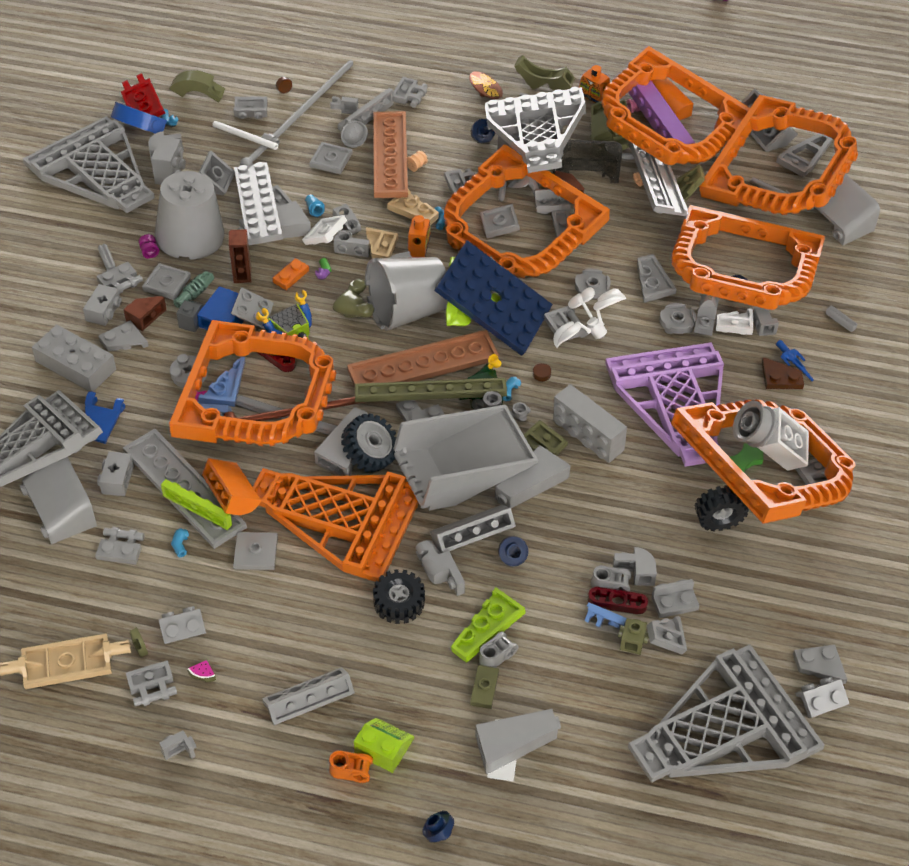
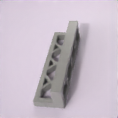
M388 88L338 124V130L341 131L343 125L351 120L361 121L366 125L374 119L373 112H384L393 105V89Z
M341 667L264 697L262 700L268 709L273 725H276L352 695L355 692L349 673Z

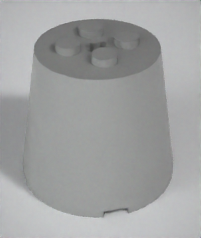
M181 171L169 175L164 179L160 187L155 225V239L158 247L172 257H189V260L200 259L213 254L221 247L224 238V227L213 182L204 174L194 171Z
M437 257L373 258L369 260L365 271V285L369 286L370 296H367V301L374 307L372 317L380 329H385V331L446 310L448 301L434 291L446 273V269L440 259Z

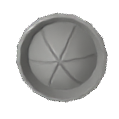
M348 121L341 128L342 142L349 148L359 147L367 139L368 130L361 121Z

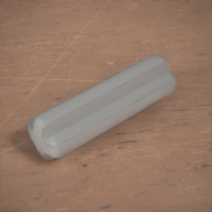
M106 244L99 245V253L106 270L115 268V263Z
M831 305L826 309V315L848 331L853 332L856 330L858 324Z

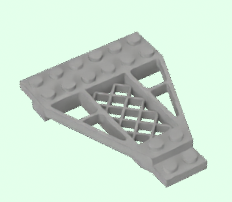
M582 87L555 90L549 93L540 92L536 95H522L517 98L508 97L504 100H490L485 103L488 130L492 129L522 156L523 162L527 164L528 173L562 168L561 158L564 155L563 149L581 117L586 114ZM569 125L565 133L560 134L559 127ZM518 133L520 140H514L509 134Z
M107 116L23 158L24 164L42 181L117 210L121 208L125 213L155 198L154 193L143 183L124 127L115 119L110 120ZM124 140L127 148L124 151L115 155L108 148V146ZM130 157L134 171L122 160ZM67 168L76 175L66 181L52 176ZM84 182L94 192L76 186V184Z
M60 390L46 399H43L40 395L36 396L23 405L26 410L0 435V487L66 458L73 453L79 452L84 445L96 440L103 431ZM57 444L61 446L60 449L36 459Z
M747 645L737 651L733 648L716 656L713 663L661 722L655 725L648 734L628 744L629 750L651 783L666 775L669 778L787 768L823 750L825 746L751 645ZM717 670L731 690L709 700L700 686L713 671ZM696 693L702 703L676 715L691 696ZM733 700L740 702L743 706L742 710L730 707V702ZM712 710L724 711V718L711 715ZM727 713L740 716L739 723L727 720ZM743 717L752 719L755 722L754 727L742 724ZM693 719L706 720V726L702 727L692 724ZM709 721L721 724V731L709 729ZM724 726L737 729L736 736L723 733ZM675 728L688 729L687 736L674 733ZM740 730L747 732V733H745V734L739 736ZM690 731L703 733L702 741L690 738ZM706 735L719 738L718 744L705 742ZM764 737L780 759L753 762L743 749V746ZM721 739L728 740V742L720 745ZM678 741L685 743L684 749H682ZM687 743L700 747L699 754L686 751ZM703 748L710 750L701 755ZM733 751L737 752L743 760V763L704 766Z

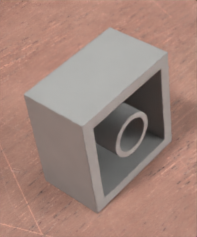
M160 137L151 157L155 184L161 185L169 175L181 172L185 168L186 161L183 159L184 148L181 146L180 139Z

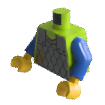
M302 290L303 298H300L297 292L295 294V300L300 302V306L295 304L268 317L269 312L266 308L261 310L264 316H261L259 312L256 313V319L263 321V326L267 333L276 331L277 334L284 332L289 336L297 334L298 337L303 338L305 336L309 340L308 335L310 334L309 328L312 326V315L308 303H305L306 291Z

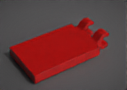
M140 73L136 75L139 81L138 84L131 87L128 80L122 82L125 90L121 91V94L127 106L157 117L165 114L150 78L145 79L143 74Z

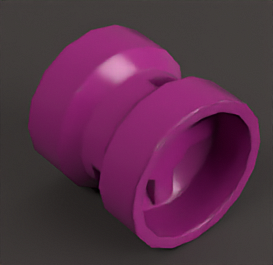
M151 234L140 237L138 243L143 257L147 259L156 257L159 254V248L155 237Z

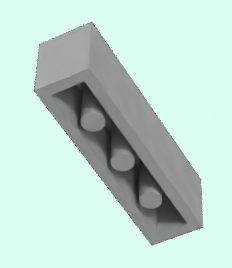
M500 505L431 530L430 534L437 549L443 553L516 527L511 508Z

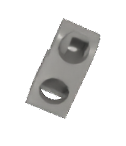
M347 204L333 209V217L341 216L339 212L344 210L342 215L345 216L347 222L343 225L342 230H348L352 235L361 231L358 219Z
M754 306L753 321L758 335H775L779 325L777 318L772 319L769 309Z

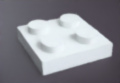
M344 215L322 218L302 241L305 245L328 243L333 240V236L337 232L342 230L347 219Z

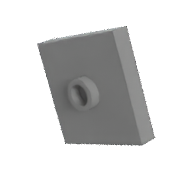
M321 142L309 164L312 168L341 174L353 152L350 148Z
M513 204L480 212L487 239L520 230Z
M158 263L143 284L142 289L145 292L174 300L190 279L191 273Z
M237 532L234 569L275 570L278 533Z

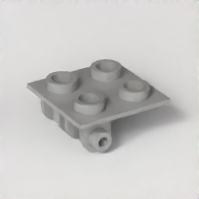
M241 287L231 314L249 322V325H254L255 331H258L259 328L264 330V323L256 319V313L259 312L261 316H264L261 310L266 308L270 315L274 303Z

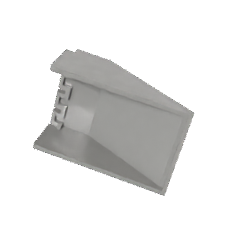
M506 405L401 422L393 448L395 451L394 456L399 466H401V470L414 495H416L422 509L428 508L429 511L456 506L538 463L537 457Z

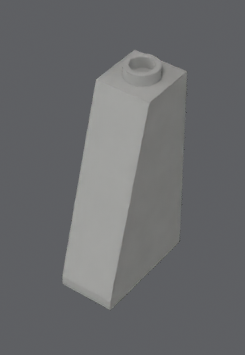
M297 201L277 207L283 239L306 236L311 230L310 221ZM240 219L238 230L245 229L244 220Z
M354 407L314 451L315 464L337 476H350L354 465L351 463L353 459H347L346 455L348 452H343L345 446L341 445L343 440L341 436L344 428L353 419L362 414L368 415V413Z
M540 445L533 451L538 459V463L499 483L495 487V499L499 504L513 508L567 480L570 476L571 465Z
M548 709L477 724L475 737L486 774L557 739L558 729H561L560 720L558 716H554L553 710Z

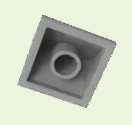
M211 150L208 152L199 173L204 174L213 182L215 193L218 195L226 194L235 175V171Z

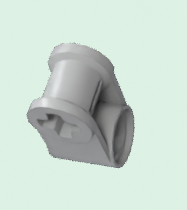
M597 566L593 571L591 587H603L630 592L628 584L631 572L624 568Z
M502 631L481 646L479 665L496 668L505 660L514 656L519 646L516 643H512L506 637V633Z

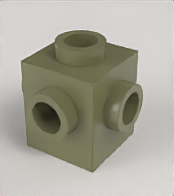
M626 619L625 626H620L618 638H622L620 650L641 655L643 643L647 644L649 638L648 631H646L647 622H642L639 619Z

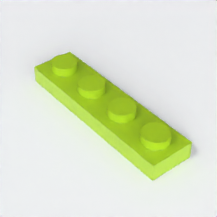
M165 479L161 483L162 493L165 498L226 530L232 526L231 514H226L222 508L214 505L210 500L197 496L196 493L182 488L176 482L172 483Z

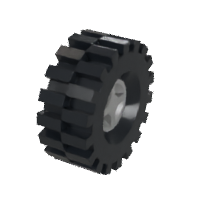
M724 485V488L718 486L715 490L709 489L707 494H701L702 498H697V503L694 505L701 527H704L707 531L710 529L713 532L716 529L719 531H723L724 528H727V530L731 529L733 525L736 527L739 525V521L743 522L745 520L744 517H747V512H749L748 507L728 485Z
M396 569L393 574L390 571L386 572V577L381 575L379 581L375 582L373 603L376 613H380L382 619L386 617L389 623L395 620V624H400V621L403 620L405 624L409 623V618L412 621L415 620L416 614L420 616L425 606V586L421 583L419 576L415 579V573L411 572L409 575L407 570L399 573V569Z

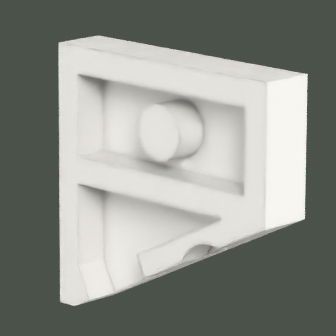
M747 309V313L741 314L738 311L717 314L716 331L752 335L753 309Z

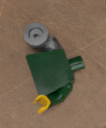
M496 354L490 355L488 358L490 364H486L467 379L498 378L496 370L492 368H499L501 366L499 357ZM494 391L485 393L483 397L458 398L459 400L469 399L471 408L475 410L503 405V396L501 397L499 393Z

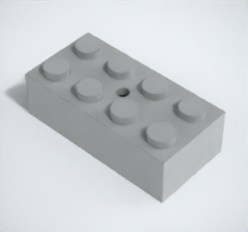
M57 324L32 346L37 363L88 391L94 392L117 370L113 354Z
M571 384L554 396L553 421L568 431L572 437L581 441L586 448L594 451L599 458L610 463L625 450L627 426Z

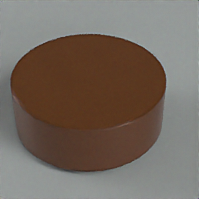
M281 77L276 82V89L280 93L285 94L292 88V81L288 77Z
M543 363L535 365L533 368L534 379L541 382L549 380L551 377L550 366Z

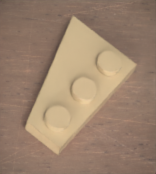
M409 189L408 197L394 198L387 203L388 210L409 219L421 215L424 219H429L431 225L439 218L438 211L429 204L421 202L420 197L412 195Z

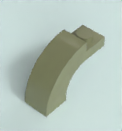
M188 70L178 74L173 79L169 90L181 97L190 91L201 92L218 103L225 92L224 87L213 81V75L198 70Z

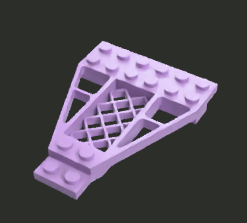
M712 342L606 358L605 364L615 391L678 457L681 456L684 466L706 463L671 425L669 418L673 419L674 413L670 412L671 408L676 410V408L705 404V400L714 398L716 399V406L720 404L724 363L719 351H715ZM717 375V390L701 392L696 378ZM686 380V383L683 384L679 381ZM662 383H669L667 387L662 385ZM646 386L653 400L636 402L625 389ZM672 386H675L679 388L680 391L676 392L670 388ZM683 392H688L692 394V396L689 398L683 395ZM668 394L674 397V399L671 401L664 396ZM677 400L685 402V406L677 404ZM654 408L657 410L664 430L644 409ZM710 436L718 444L717 436Z

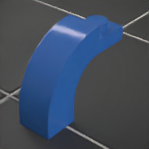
M115 102L111 114L113 119L155 134L164 131L167 122L163 118Z

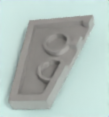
M654 254L637 258L644 303L676 294V287Z

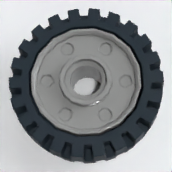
M369 413L368 415L362 414L357 416L344 428L341 436L343 438L341 445L345 446L343 452H348L346 455L347 459L352 458L351 463L353 465L357 463V468L360 470L364 468L365 472L381 471L395 460L393 448L397 438L394 437L396 432L395 430L391 431V424L386 425V420L384 418L380 420L378 415L374 416Z

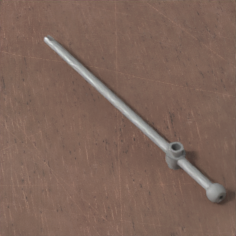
M349 60L273 134L264 133L261 138L277 143L279 146L280 140L277 138L353 66V61ZM261 145L249 157L242 158L240 165H252L268 147Z

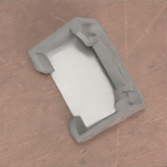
M847 174L843 177L842 184L838 185L834 197H831L825 206L815 207L835 225L833 236L842 245L875 231L880 214L878 202Z
M68 457L30 473L22 479L23 484L19 485L24 496L28 495L31 498L43 524L40 527L44 538H49L51 545L97 526L91 502Z

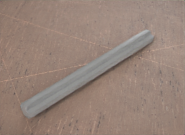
M242 395L236 398L237 406L258 413L283 410L282 408ZM289 416L281 417V418H276V419L282 420V419L288 418ZM319 421L315 431L330 435L337 426Z

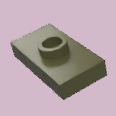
M478 665L470 706L492 709L499 668Z

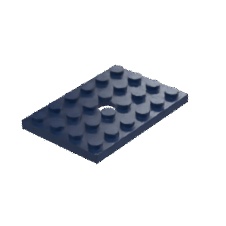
M468 240L463 244L434 290L521 356L528 349L544 321V314L548 313L553 305ZM490 292H497L501 301L494 302L491 299L492 295Z

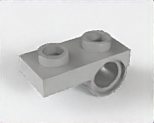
M341 230L334 238V253L369 257L370 243L369 240L352 238V233L348 230Z

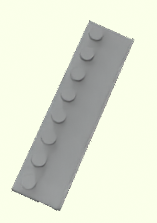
M629 141L630 149L653 211L659 214L680 215L687 219L688 209L671 166L661 162Z

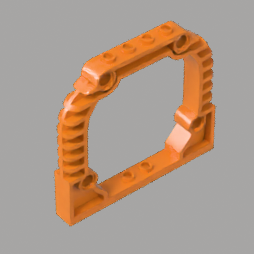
M650 46L628 64L627 69L606 86L601 101L607 118L606 125L609 129L667 165H674L676 163L686 164L687 162L699 164L713 158L725 147L750 107ZM668 77L719 108V117L714 127L715 130L699 143L685 144L675 138H664L632 118L630 110L622 105L619 100L637 84L648 85L650 80H665Z
M759 94L706 174L704 182L699 186L701 197L736 207L741 203L747 207L752 206L754 209L759 208L765 212L770 211L772 214L781 213V215H787L788 213L798 214L803 209L808 211L813 207H823L829 202L831 197H834L838 185L842 184L843 177L850 171L853 161H856L858 157L857 141L852 136L848 125L838 117L835 118L831 114L824 115L823 112L816 113L811 109L807 111L802 107L796 108V103ZM770 127H775L777 130H785L788 127H795L820 133L834 140L835 155L820 179L809 182L801 192L790 194L778 193L745 184L742 176H732L728 166L733 158H736L741 146H744L745 140L752 130L760 131Z
M506 144L478 167L477 174H474L470 180L465 182L464 186H461L457 192L452 194L444 209L447 241L453 249L460 250L468 240L486 255L492 256L498 264L517 278H525V276L538 277L540 274H546L553 268L555 269L579 244L584 245L609 221L610 217L609 208L548 170L528 173L527 164L523 162L522 156ZM527 175L540 183L544 188L551 189L557 196H561L574 205V214L568 216L566 230L548 247L536 255L521 258L512 252L500 253L469 233L468 224L461 217L490 188H501L505 185V181L523 179Z
M690 205L688 217L682 223L671 260L676 273L682 276L685 282L690 284V289L694 292L773 310L778 305L797 302L809 293L813 285L825 236ZM720 230L786 246V250L792 255L791 263L798 270L794 278L785 283L772 281L756 283L715 273L712 268L697 264L691 255L696 244H704L707 236L718 234Z
M212 320L169 422L171 437L217 443L218 438L227 442L234 440L235 443L242 441L248 445L256 443L258 446H263L264 444L275 446L276 443L280 442L282 444L288 443L289 439L295 436L299 438L303 433H313L317 429L319 421L323 419V407H327V395L331 394L332 381L336 379L333 358L325 355L324 350H321L315 341L311 342L305 336L303 338L298 337L297 334L289 336L284 332L277 334L276 331L266 333V330L259 332L255 331L254 325ZM251 352L294 357L303 360L309 365L312 381L304 403L295 406L288 418L275 422H260L221 416L219 410L215 408L205 409L195 399L197 391L201 390L202 379L207 375L210 359L219 360L231 354L247 356Z
M755 399V401L760 402L763 406H769L772 409L778 408L774 402L766 401L764 403L762 400ZM752 400L737 401L735 404L732 402L726 405L719 404L717 406L711 402L676 408L671 425L763 524L800 516L802 510L808 511L811 508L817 509L820 506L835 505L845 500L852 489L855 462L806 413L799 409H790L784 405L780 407L809 431L808 451L825 467L824 474L828 480L794 487L785 482L772 485L760 480L751 481L710 437L718 436L722 428L732 427L740 408Z

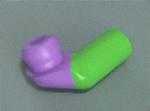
M326 258L320 259L321 268H318L319 271H315V275L321 280L325 279L332 271Z

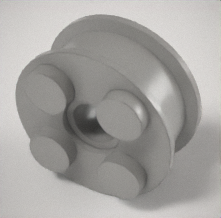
M755 400L747 402L740 408L734 419V437L740 442H747L751 447L764 446L778 426L775 411L771 407L763 406Z

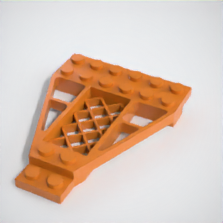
M263 468L253 485L254 490L261 499L258 506L265 507L267 514L341 571L374 582L379 581L381 575L385 577L419 504L409 483L406 482V477L388 471L386 475L300 476L293 473H278ZM349 484L347 489L333 486ZM356 484H381L374 498L353 492ZM304 489L310 492L301 495L299 490ZM324 495L328 498L319 501L317 496ZM314 498L315 503L305 504V500ZM341 500L347 503L338 506L336 501ZM301 502L303 507L295 510L292 509L291 505ZM332 503L334 508L325 511L323 506ZM361 506L366 509L356 512L354 507ZM319 508L321 513L312 516L309 512ZM351 509L352 514L343 517L341 512ZM338 514L339 519L329 520V516ZM365 516V518H364V520H363V522H362L361 519H360V517ZM356 519L358 524L349 527L347 522ZM297 526L323 533L324 536L321 542H316ZM330 537H337L352 542L344 561H341L324 548Z

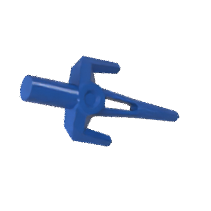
M779 340L776 346L783 352L781 355L782 360L788 366H790L788 361L792 362L811 381H814L796 356L800 357L803 361H805V358L796 349L790 350L782 340Z

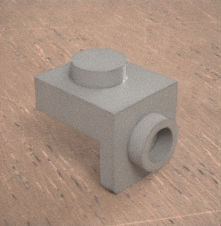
M184 730L175 735H169L159 742L165 760L184 750L187 751L191 759L195 757L194 749L197 748L191 736L187 737Z

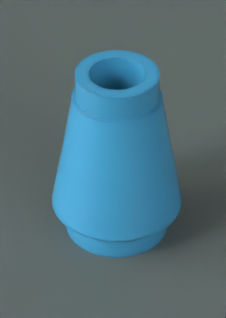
M312 194L306 196L305 201L309 213L315 217L321 216L325 211L324 203Z

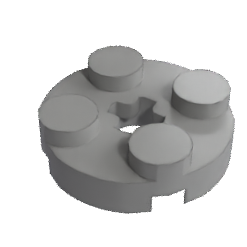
M585 269L582 271V274L576 276L575 289L579 294L586 288L591 287L595 291L592 299H597L603 293L610 290L611 281L609 276L602 274V271L599 269Z
M682 303L668 304L660 313V324L667 334L691 333L696 323L695 311L692 308L689 310Z
M181 354L171 364L170 376L175 385L184 388L191 372L186 373L185 371L192 369L197 356ZM207 375L203 377L202 383L206 380Z

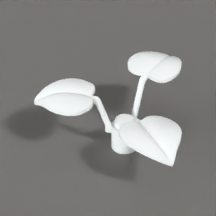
M586 288L581 293L572 297L568 302L569 308L575 309L583 305L590 319L587 321V327L580 322L574 324L573 321L562 325L554 334L553 341L556 348L578 333L581 328L586 330L588 334L591 333L595 339L602 338L607 333V330L604 327L600 310L624 300L626 297L618 289H611L603 293L593 307L597 312L598 319L592 316L585 302L594 297L595 291L593 288Z

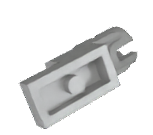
M702 294L694 333L712 336L719 298L712 296V300H709V295Z
M425 540L417 544L415 547L417 550L416 554L422 562V567L433 584L447 581L450 589H454L457 596L465 594V581L450 551L441 553L431 540Z

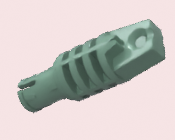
M204 271L196 276L183 288V292L173 300L174 305L180 308L184 300H195L214 280L213 274Z

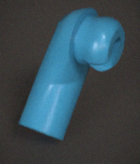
M164 109L165 114L161 115V118L167 120V125L176 126L178 117L175 116L174 118V115L169 117V111Z
M438 206L434 208L439 212L436 228L443 230L445 226L444 210Z
M513 376L506 381L507 396H503L504 401L512 399L511 390L513 387L515 389L518 386L520 387V379Z
M182 528L175 531L171 541V545L178 557H184L187 554L182 543L183 540H187V537H189V532Z

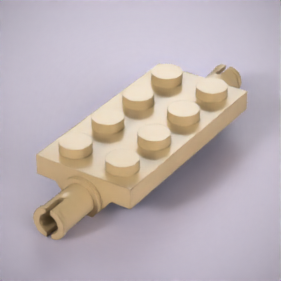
M106 633L21 648V657H18V660L0 662V676L20 672L23 675L24 688L30 689L112 674L110 658L114 655L131 653L130 641L128 639L126 641L110 643Z

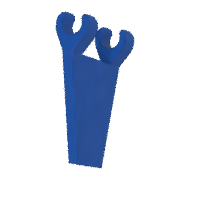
M89 391L85 400V414L103 431L94 441L106 444L120 413L125 409L124 399L116 398L112 410L95 406L98 400L95 397L96 393Z

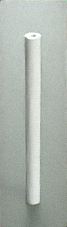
M218 121L213 122V127L271 149H278L277 143Z

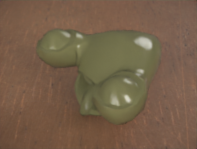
M362 279L352 281L348 289L334 302L333 310L343 314L345 317H371L374 313L373 305L365 303L362 296L359 295L366 288L365 281Z

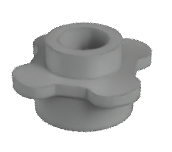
M518 402L513 405L510 413L513 418L525 421L531 409L525 403Z

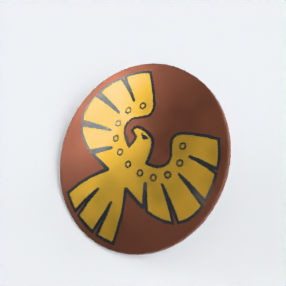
M477 71L470 74V82L480 93L481 97L486 96L491 99L502 97V89L492 77Z

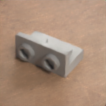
M682 579L669 584L662 583L653 588L652 601L659 618L699 610V603L693 591V579Z

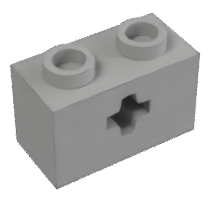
M98 284L83 308L85 320L106 326L108 321L113 318L117 307L121 305L122 299L119 289Z
M108 451L107 458L102 462V474H99L97 479V485L100 486L102 494L126 495L134 468L132 454Z

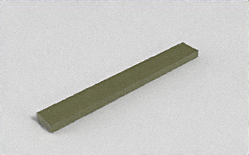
M506 378L355 384V402L483 397L485 393L490 391L497 392L502 397L507 396Z

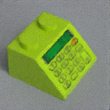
M375 718L364 724L355 738L354 753L370 755L373 758V764L393 773L414 740V736Z

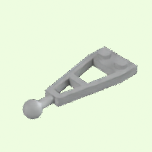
M818 133L785 150L777 157L776 163L797 175L805 177L814 169L832 143V138ZM819 141L824 142L821 147L816 145L815 143ZM808 149L815 153V156L808 162L797 156L796 153Z

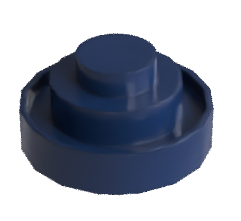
M479 119L471 127V136L477 143H488L495 135L492 129L488 130L487 119Z
M509 536L503 539L498 548V555L501 561L509 566H519L524 563L529 553L526 542L516 536Z
M448 811L432 814L423 827V835L429 842L433 843L448 839L452 833L454 818Z

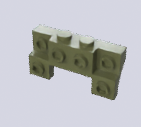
M624 99L621 100L620 103L627 107V102ZM600 101L591 105L590 138L592 141V151L598 156L609 150H612L615 154L629 148V141L617 135L616 132L607 127V118Z

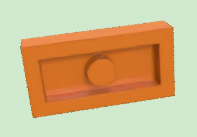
M295 258L273 277V283L287 291L309 271V265Z

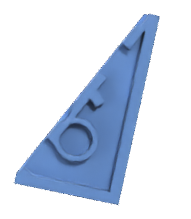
M241 356L240 359H237L233 363V367L229 371L223 372L216 382L209 386V390L204 395L200 394L198 402L235 407L244 370L245 357Z

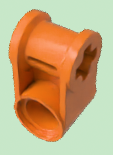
M335 751L330 756V774L336 779L366 783L370 780L368 773L370 765L373 763V758L364 753ZM337 763H342V764H344V765L338 767V766H336L335 764H337Z

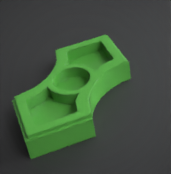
M744 443L743 449L738 454L729 456L744 473L751 466L763 464L764 460L763 451L759 448L751 447L747 443Z

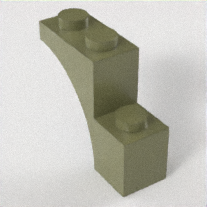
M524 55L518 57L514 66L532 90L547 83L553 91L568 90L572 88L575 77L567 67L561 69L542 68L530 62Z

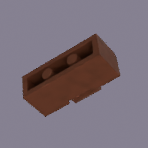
M247 229L230 230L229 251L233 282L251 283V261Z

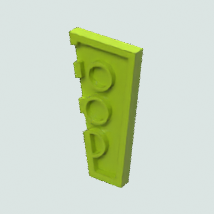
M495 587L492 591V596L489 600L486 599L480 612L473 616L468 628L465 627L452 644V652L467 663L480 652L483 644L493 639L498 633L504 632L526 613L525 607Z

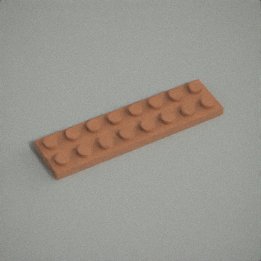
M406 111L373 112L374 198L408 197Z
M487 330L348 364L347 370L354 387L355 384L420 381L489 363L488 358L490 355L496 354L499 357V354Z

